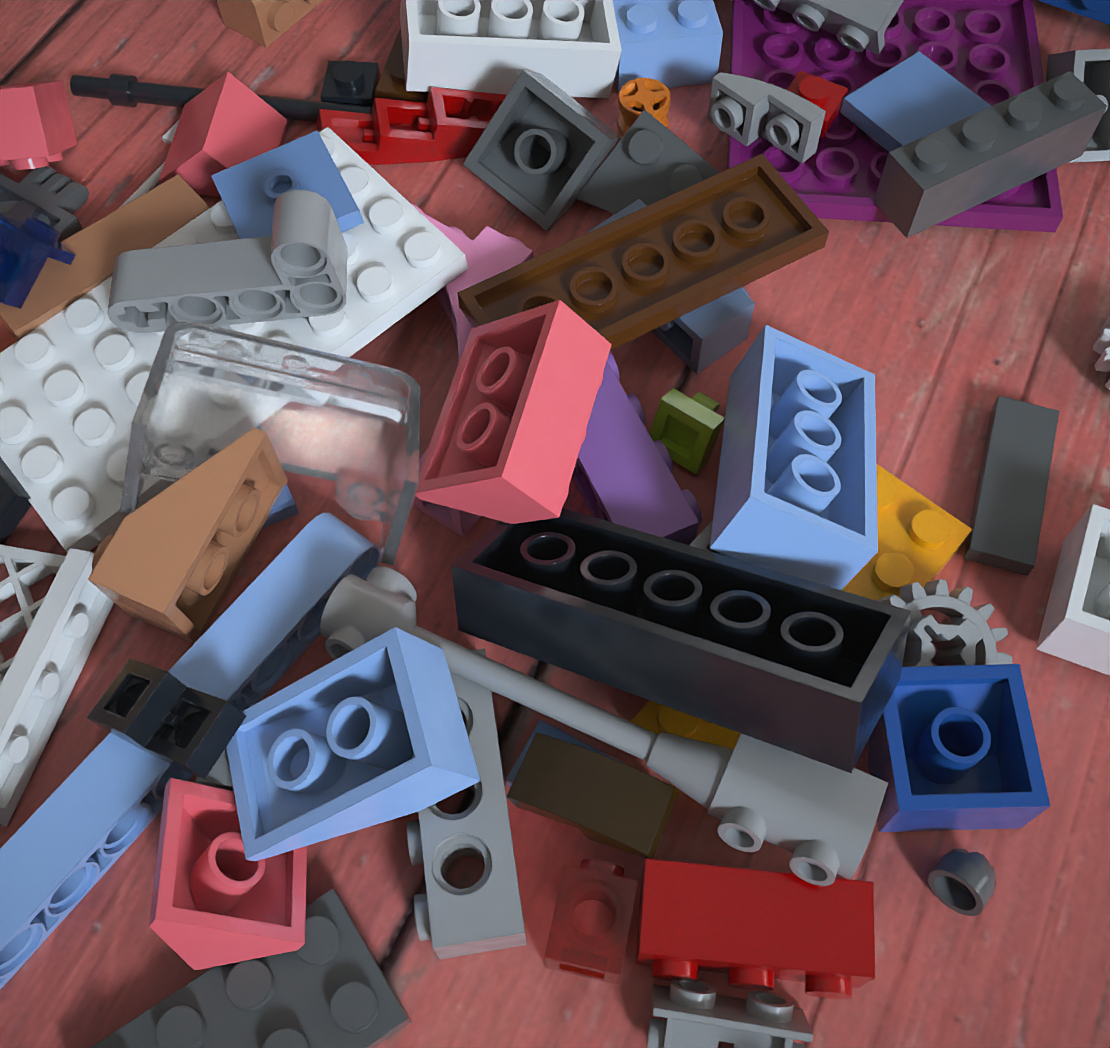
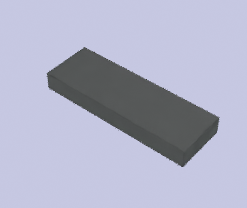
M1003 396L997 397L991 410L969 526L973 530L967 537L964 559L1026 576L1035 567L1058 423V410Z

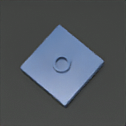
M318 130L211 175L240 239L272 236L274 203L281 194L292 190H308L318 193L327 199L333 209L341 232L364 223L360 210Z

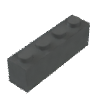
M1069 71L889 152L874 197V203L906 238L913 236L1081 157L1107 105Z

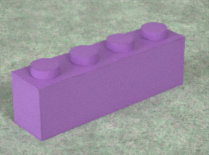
M609 352L603 372V380L594 401L586 428V437L581 445L572 478L593 517L690 545L696 539L698 525L702 522L698 503L688 489L681 491L672 475L673 465L665 445L660 440L653 442L645 428L646 420L642 406L633 393L626 395L619 382V370L612 353Z

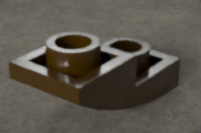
M536 732L506 797L517 808L578 828L590 840L643 858L653 859L679 792L674 786L624 763L569 742Z

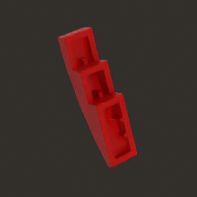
M430 87L426 103L375 98L372 114L319 109L317 130L321 132L329 127L369 165L423 163L468 157L506 95Z

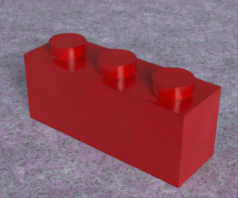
M646 858L641 876L635 964L651 965V977L665 981L676 979L697 982L698 971L728 974V986L739 989L774 990V979L805 982V994L809 996L831 999L852 998V987L859 988L875 979L874 883L871 881L835 878L833 884L819 886L808 883L793 873Z

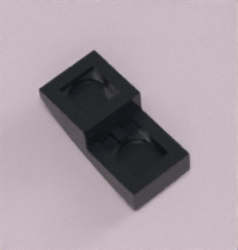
M129 659L87 718L134 746L205 780L246 718V715L229 701L185 686L168 671Z

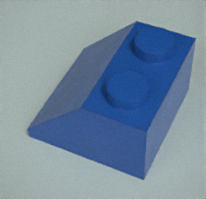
M1020 664L902 667L900 680L869 738V773L876 778L888 782L877 817L878 832L1022 828L1050 807Z

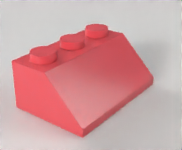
M561 300L472 328L412 494L423 501L510 524L559 518L569 493V484L581 445L586 437V428L598 389L603 380V372L612 344Z

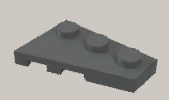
M644 109L576 196V199L616 214L638 199L648 206L720 172Z

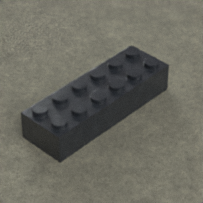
M562 508L559 518L517 524L499 521L452 565L459 631L852 773L900 680L911 615L910 610Z

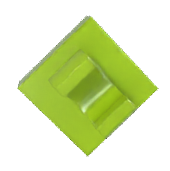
M673 388L661 398L649 435L653 442L660 440L665 445L672 461L697 474L708 463L725 418L716 413L721 404L701 392L690 398Z

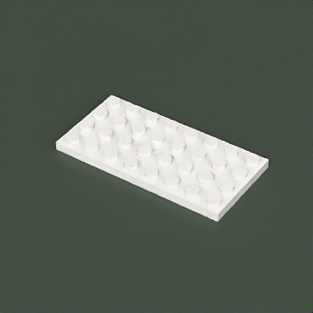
M329 127L319 132L355 200L364 221L363 224L342 232L348 251L346 304L343 309L325 316L136 333L116 326L109 319L107 312L112 282L111 276L0 353V457L31 498L28 501L67 552L70 548L84 551L92 550L104 538L116 532L127 515L249 430L257 427L469 269L465 254ZM221 200L153 248L236 240L240 238Z

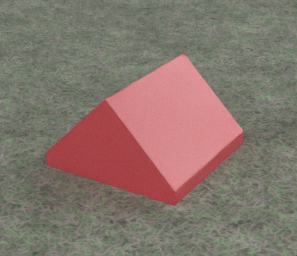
M229 72L225 73L184 105L158 181L159 185L179 174L197 194L221 197L211 175L282 146L288 129L287 119Z
M170 778L165 785L149 927L194 971L299 950L305 944L307 846L259 861L246 860L234 791Z

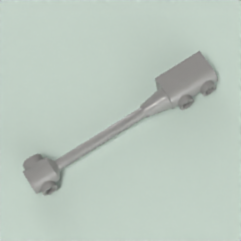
M384 566L375 567L365 579L349 574L338 583L330 595L322 614L320 631L321 635L327 638L325 649L334 660L397 627L443 649L450 672L647 761L646 766L708 809V815L721 820L717 829L718 834L731 847L744 852H756L760 850L765 840L793 853L789 862L790 869L796 876L814 885H831L834 883L837 874L849 880L855 874L871 838L888 782L856 768L853 769L852 773L744 734H740L734 749L665 732L656 734L417 626L416 590L405 576L394 569Z

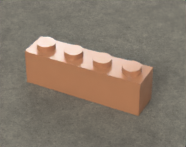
M179 174L1 276L0 320L16 341L20 340L113 275L114 262L118 255L131 250L153 248L210 207Z

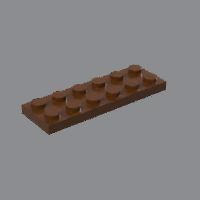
M760 154L457 292L459 308L471 326L475 328L561 300L611 343L610 350L824 248L829 230L766 157Z

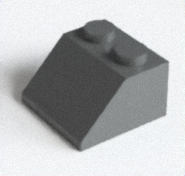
M522 70L463 165L542 228L549 231L578 201L576 196L622 137L543 74Z

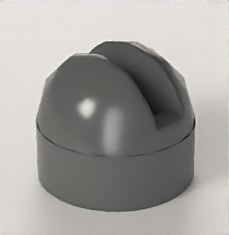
M953 849L937 862L928 875V884L934 895L947 907L963 915L976 916L983 911L993 896L996 877L994 867L983 854L979 852L969 853L965 849Z

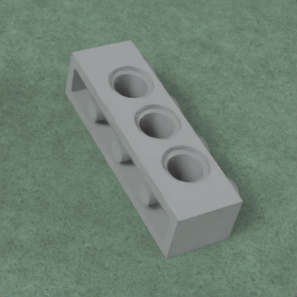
M485 648L472 650L486 657ZM450 672L481 781L467 787V789L475 794V798L471 806L464 812L459 814L444 813L438 809L439 802L419 811V820L407 822V838L412 866L424 864L427 893L414 895L418 937L420 941L432 939L433 950L439 959L527 945L492 691ZM471 856L482 861L485 865L484 873L475 885L459 889L446 883V872L456 859Z

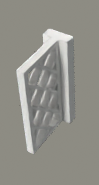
M0 544V563L6 565L10 576L0 582V603L16 594L21 611L0 622V643L28 628L13 658L4 662L0 650V825L7 827L114 604L110 598L88 580L93 571L92 560L94 557V553L90 551L70 548L67 555L63 556ZM55 573L56 576L46 596L34 603L29 586Z

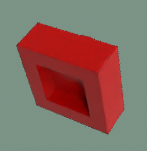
M799 70L787 91L812 102L826 111L820 133V138H824L841 110L848 88Z

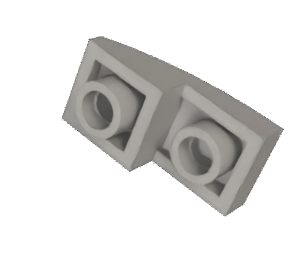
M720 72L712 79L707 120L746 147L762 136L776 148L784 151L800 163H804L816 153L826 111L812 102L775 85L749 77Z

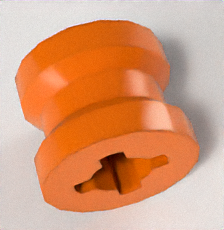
M637 78L628 81L622 86L618 99L621 112L618 115L617 121L618 134L621 137L625 135L644 109L668 128L667 113L670 109L671 95L667 86L651 78Z

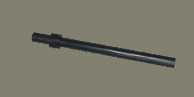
M115 73L111 74L109 78L73 75L70 81L71 92L74 96L108 99L112 105L133 108L138 103L184 108L187 102L205 90L204 88L139 82L133 75ZM256 94L283 117L291 120L317 122L319 109L372 114L373 107Z

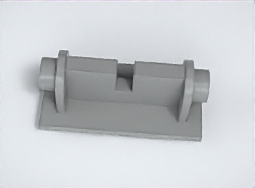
M673 979L670 986L653 984V1016L664 1017V1020L650 1018L646 1048H718L719 1041L733 1043L732 1048H805V1044L793 1042V1039L812 1042L813 1033L803 1009L794 1007V1002L783 995L767 991H751L747 994V999L716 994L717 989L714 986L699 980L691 982Z

